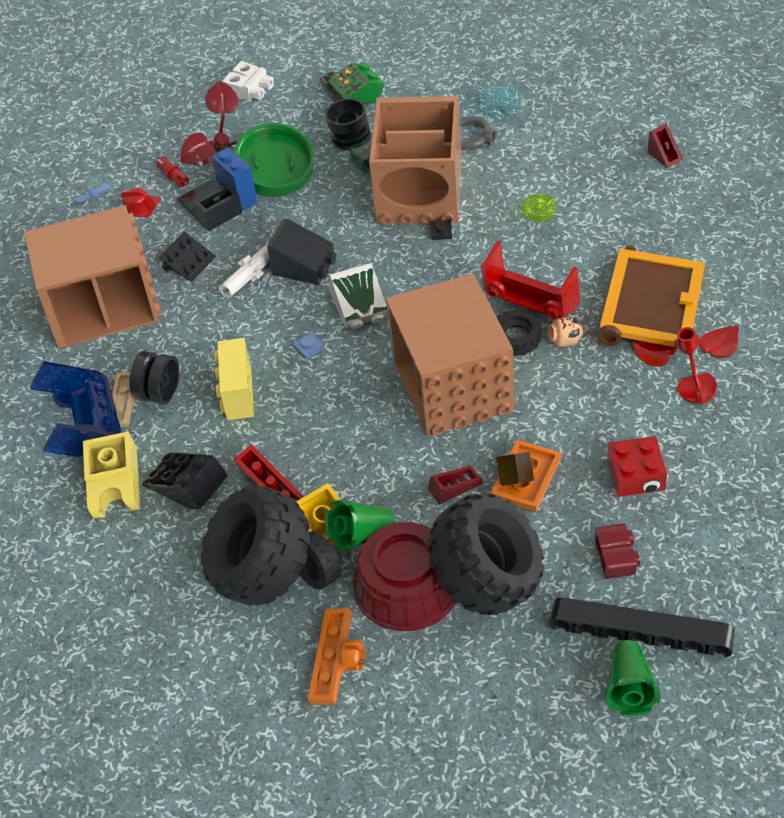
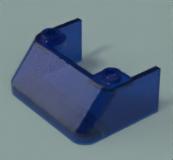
M42 362L30 385V389L52 393L53 400L58 406L72 409L75 426L57 423L43 447V452L81 457L84 456L83 441L121 432L109 381L103 373L53 362Z

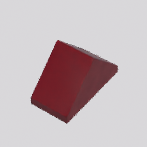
M667 123L649 132L648 153L666 168L683 160Z

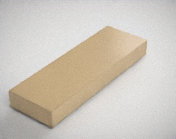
M116 373L105 422L106 428L129 427L135 400L131 396L129 389L130 373Z

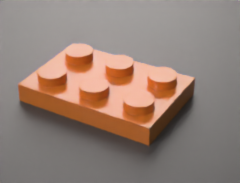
M516 440L509 455L530 452L534 481L501 486L498 476L490 494L500 496L503 501H509L516 507L537 512L561 461L562 453Z

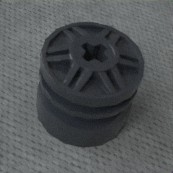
M345 98L332 103L327 108L325 116L332 144L336 148L351 151L359 149L370 140L371 131L366 109L360 100Z

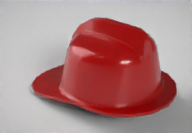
M139 187L125 190L121 193L123 206L126 205L128 213H133V217L148 218L161 201L160 197L148 195L144 189Z

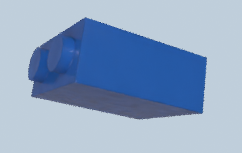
M229 148L213 155L212 162L217 182L228 184L239 194L242 211L258 203L251 167Z

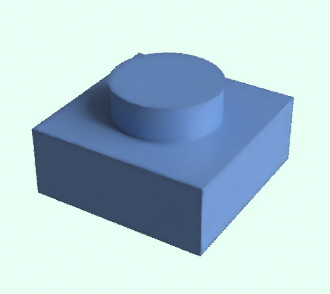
M311 333L293 343V348L306 360L324 349L323 344Z

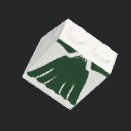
M372 263L330 275L329 292L345 329L349 327L351 329H358L364 325L363 323L370 321L372 323H379L384 320V317H387V306Z

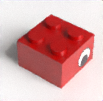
M656 436L608 443L607 461L617 497L666 490L667 471Z

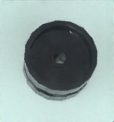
M141 351L136 356L130 371L129 389L131 396L137 400H151L153 403L168 404L179 382L178 359L171 355H158L155 352Z

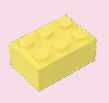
M245 338L218 341V351H214L216 364H219L215 368L216 380L219 381V384L216 385L217 398H222L220 400L221 413L226 414L227 420L254 417L251 364Z

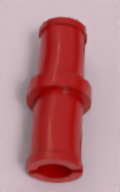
M166 157L159 158L164 164L157 161L156 166L165 173L168 179L174 180L180 187L186 185L182 180L189 183V177L182 173L177 165L172 164Z

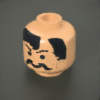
M573 317L557 318L548 327L549 340L557 347L574 346L583 335L582 326Z

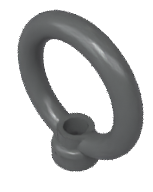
M475 116L460 118V127L475 124L483 128L478 139L461 142V150L474 149L484 143H494L496 129L491 128L486 120Z

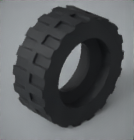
M511 310L497 316L504 333L511 327H522L527 331V336L523 338L513 339L507 337L513 348V356L526 355V353H531L538 347L541 341L540 321L537 320L535 315L528 311Z
M310 531L308 532L310 534V546H308L307 550L308 557L299 574L309 586L321 590L340 578V573L342 572L341 563L337 552H335L328 539L319 532Z

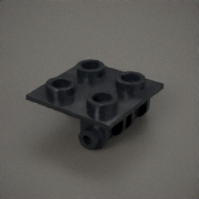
M184 231L159 258L163 261L164 265L162 267L165 271L169 272L174 269L188 281L193 282L213 261L216 255Z

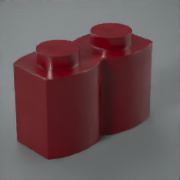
M625 523L595 527L594 539L605 579L636 575L637 566H640V557L638 551H634L632 547L634 545L632 531H628Z

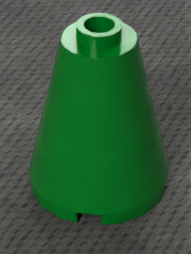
M336 500L330 504L333 505L331 510L326 511L324 525L327 538H332L335 544L332 546L339 551H343L364 544L380 528L396 523V518L388 508L347 500Z
M624 640L614 647L605 691V701L610 710L614 712V708L621 711L622 716L648 714L652 711V706L656 703L658 706L660 703V689L640 645L634 641Z

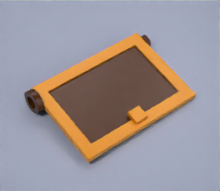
M626 246L624 249L620 248L599 328L598 340L605 346H615L623 337L674 347V340L677 339L678 331L684 327L693 328L705 263L639 252L634 246Z

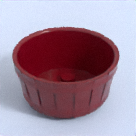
M414 522L393 523L377 530L363 544L358 555L357 568L354 574V594L356 603L362 613L375 624L394 631L421 630L441 621L456 605V602L448 596L449 593L445 588L440 586L436 579L437 575L434 569L431 568L429 561L431 556L427 549L430 527Z

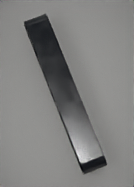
M561 597L556 598L553 602L549 622L553 630L560 628L565 629V632L582 634L583 632L591 633V636L609 638L610 636L616 637L620 641H641L645 645L658 647L666 645L670 646V649L682 651L691 649L697 650V653L714 656L716 653L722 654L726 658L730 657L733 653L735 628L724 622Z

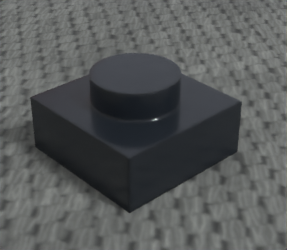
M451 220L431 221V240L452 239Z

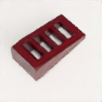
M470 465L431 476L428 489L438 504H442L483 484V480ZM467 474L471 480L467 481L463 475Z

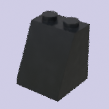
M287 218L283 219L267 245L272 275L319 285L322 279H326L329 266L333 265L336 261L333 243Z

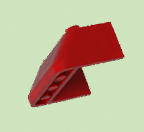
M496 241L481 265L484 289L492 298L511 302L545 314L552 319L567 316L574 312L580 304L577 267L573 266L562 287L559 288L506 270L501 242Z

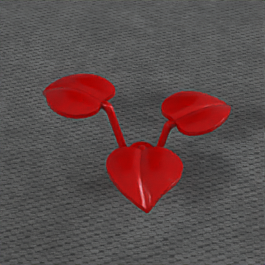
M735 325L716 329L703 335L700 340L693 328L684 327L678 331L677 339L674 340V347L645 341H633V347L636 355L644 363L653 367H659L669 362V355H675L679 346L681 352L689 355L693 377H685L679 382L678 393L688 402L705 404L715 396L717 382L710 373L697 375L693 353L697 349L698 344L704 353L710 352L716 358L732 355L738 348L739 327Z

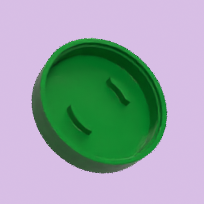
M281 123L261 124L245 132L236 144L235 154L251 167L257 194L268 197L284 196L302 188L312 176L314 167L313 147L308 138L294 127Z

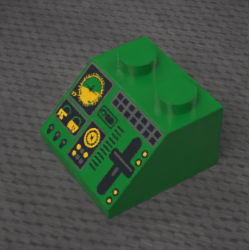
M364 62L359 64L351 63L329 79V83L344 99L354 98L364 103H376L385 85L379 78V75Z

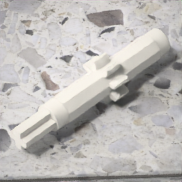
M268 243L252 257L247 255L237 263L240 268L219 287V291L224 297L230 298L249 280L254 282L264 274L261 269L270 262L267 249Z

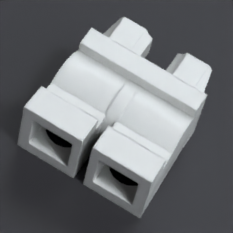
M241 61L233 69V72H230L222 81L235 91L239 99H245L249 102L252 98L261 100L265 94L264 88L271 89L274 86L273 77L266 75L265 68H259L244 61Z

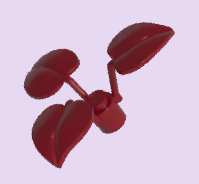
M216 82L208 90L205 97V104L211 112L216 114L222 112L218 133L214 136L213 141H208L203 133H193L188 136L181 149L180 161L182 164L207 165L212 161L215 151L220 152L227 147L231 148V146L237 144L238 141L229 142L228 135L223 133L225 112L234 113L238 107V97L235 91L226 83Z

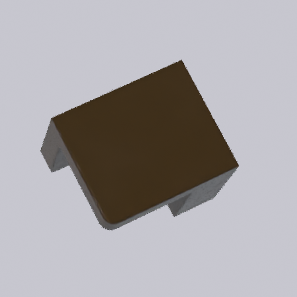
M530 452L496 457L501 486L534 481Z

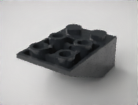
M208 181L176 198L209 231L243 213L239 194L225 183Z
M169 452L161 459V463L147 475V479L141 485L187 508L201 509L228 475L214 455Z

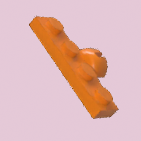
M350 608L325 609L307 699L310 705H336L342 674L346 671H359L365 665V662H359L366 660L365 646L362 645V641L360 639L348 640L352 619Z

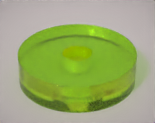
M545 194L529 196L523 203L524 215L534 221L548 220L556 213V202L552 197Z

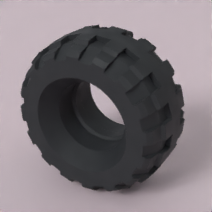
M266 486L244 487L241 491H235L229 495L228 499L218 506L213 518L211 517L207 525V532L202 540L201 565L204 567L202 571L205 579L209 581L210 586L215 588L216 593L238 603L259 606L274 602L276 597H282L289 590L291 584L295 583L300 576L299 572L302 566L305 565L308 557L307 550L308 546H310L308 530L310 526L308 518L304 516V511L294 499Z
M471 494L446 508L435 519L430 530V538L428 539L427 549L431 556L429 558L430 565L437 575L436 579L440 586L445 588L449 593L448 596L454 602H459L463 605L464 609L472 613L478 612L480 615H498L518 606L535 593L536 587L540 584V578L544 573V565L542 564V560H544L543 549L540 548L539 537L529 524L530 521L523 513L521 514L516 509L515 505L509 501H503L502 497L494 494Z

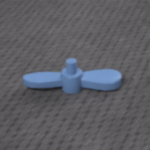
M102 184L95 189L89 186L88 193L77 197L75 202L82 203L89 198H95L97 195L107 192L109 185Z

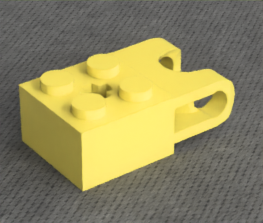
M129 431L83 441L87 507L93 519L104 517L107 505L114 500H123L128 506L129 512L139 510L140 491L137 447Z

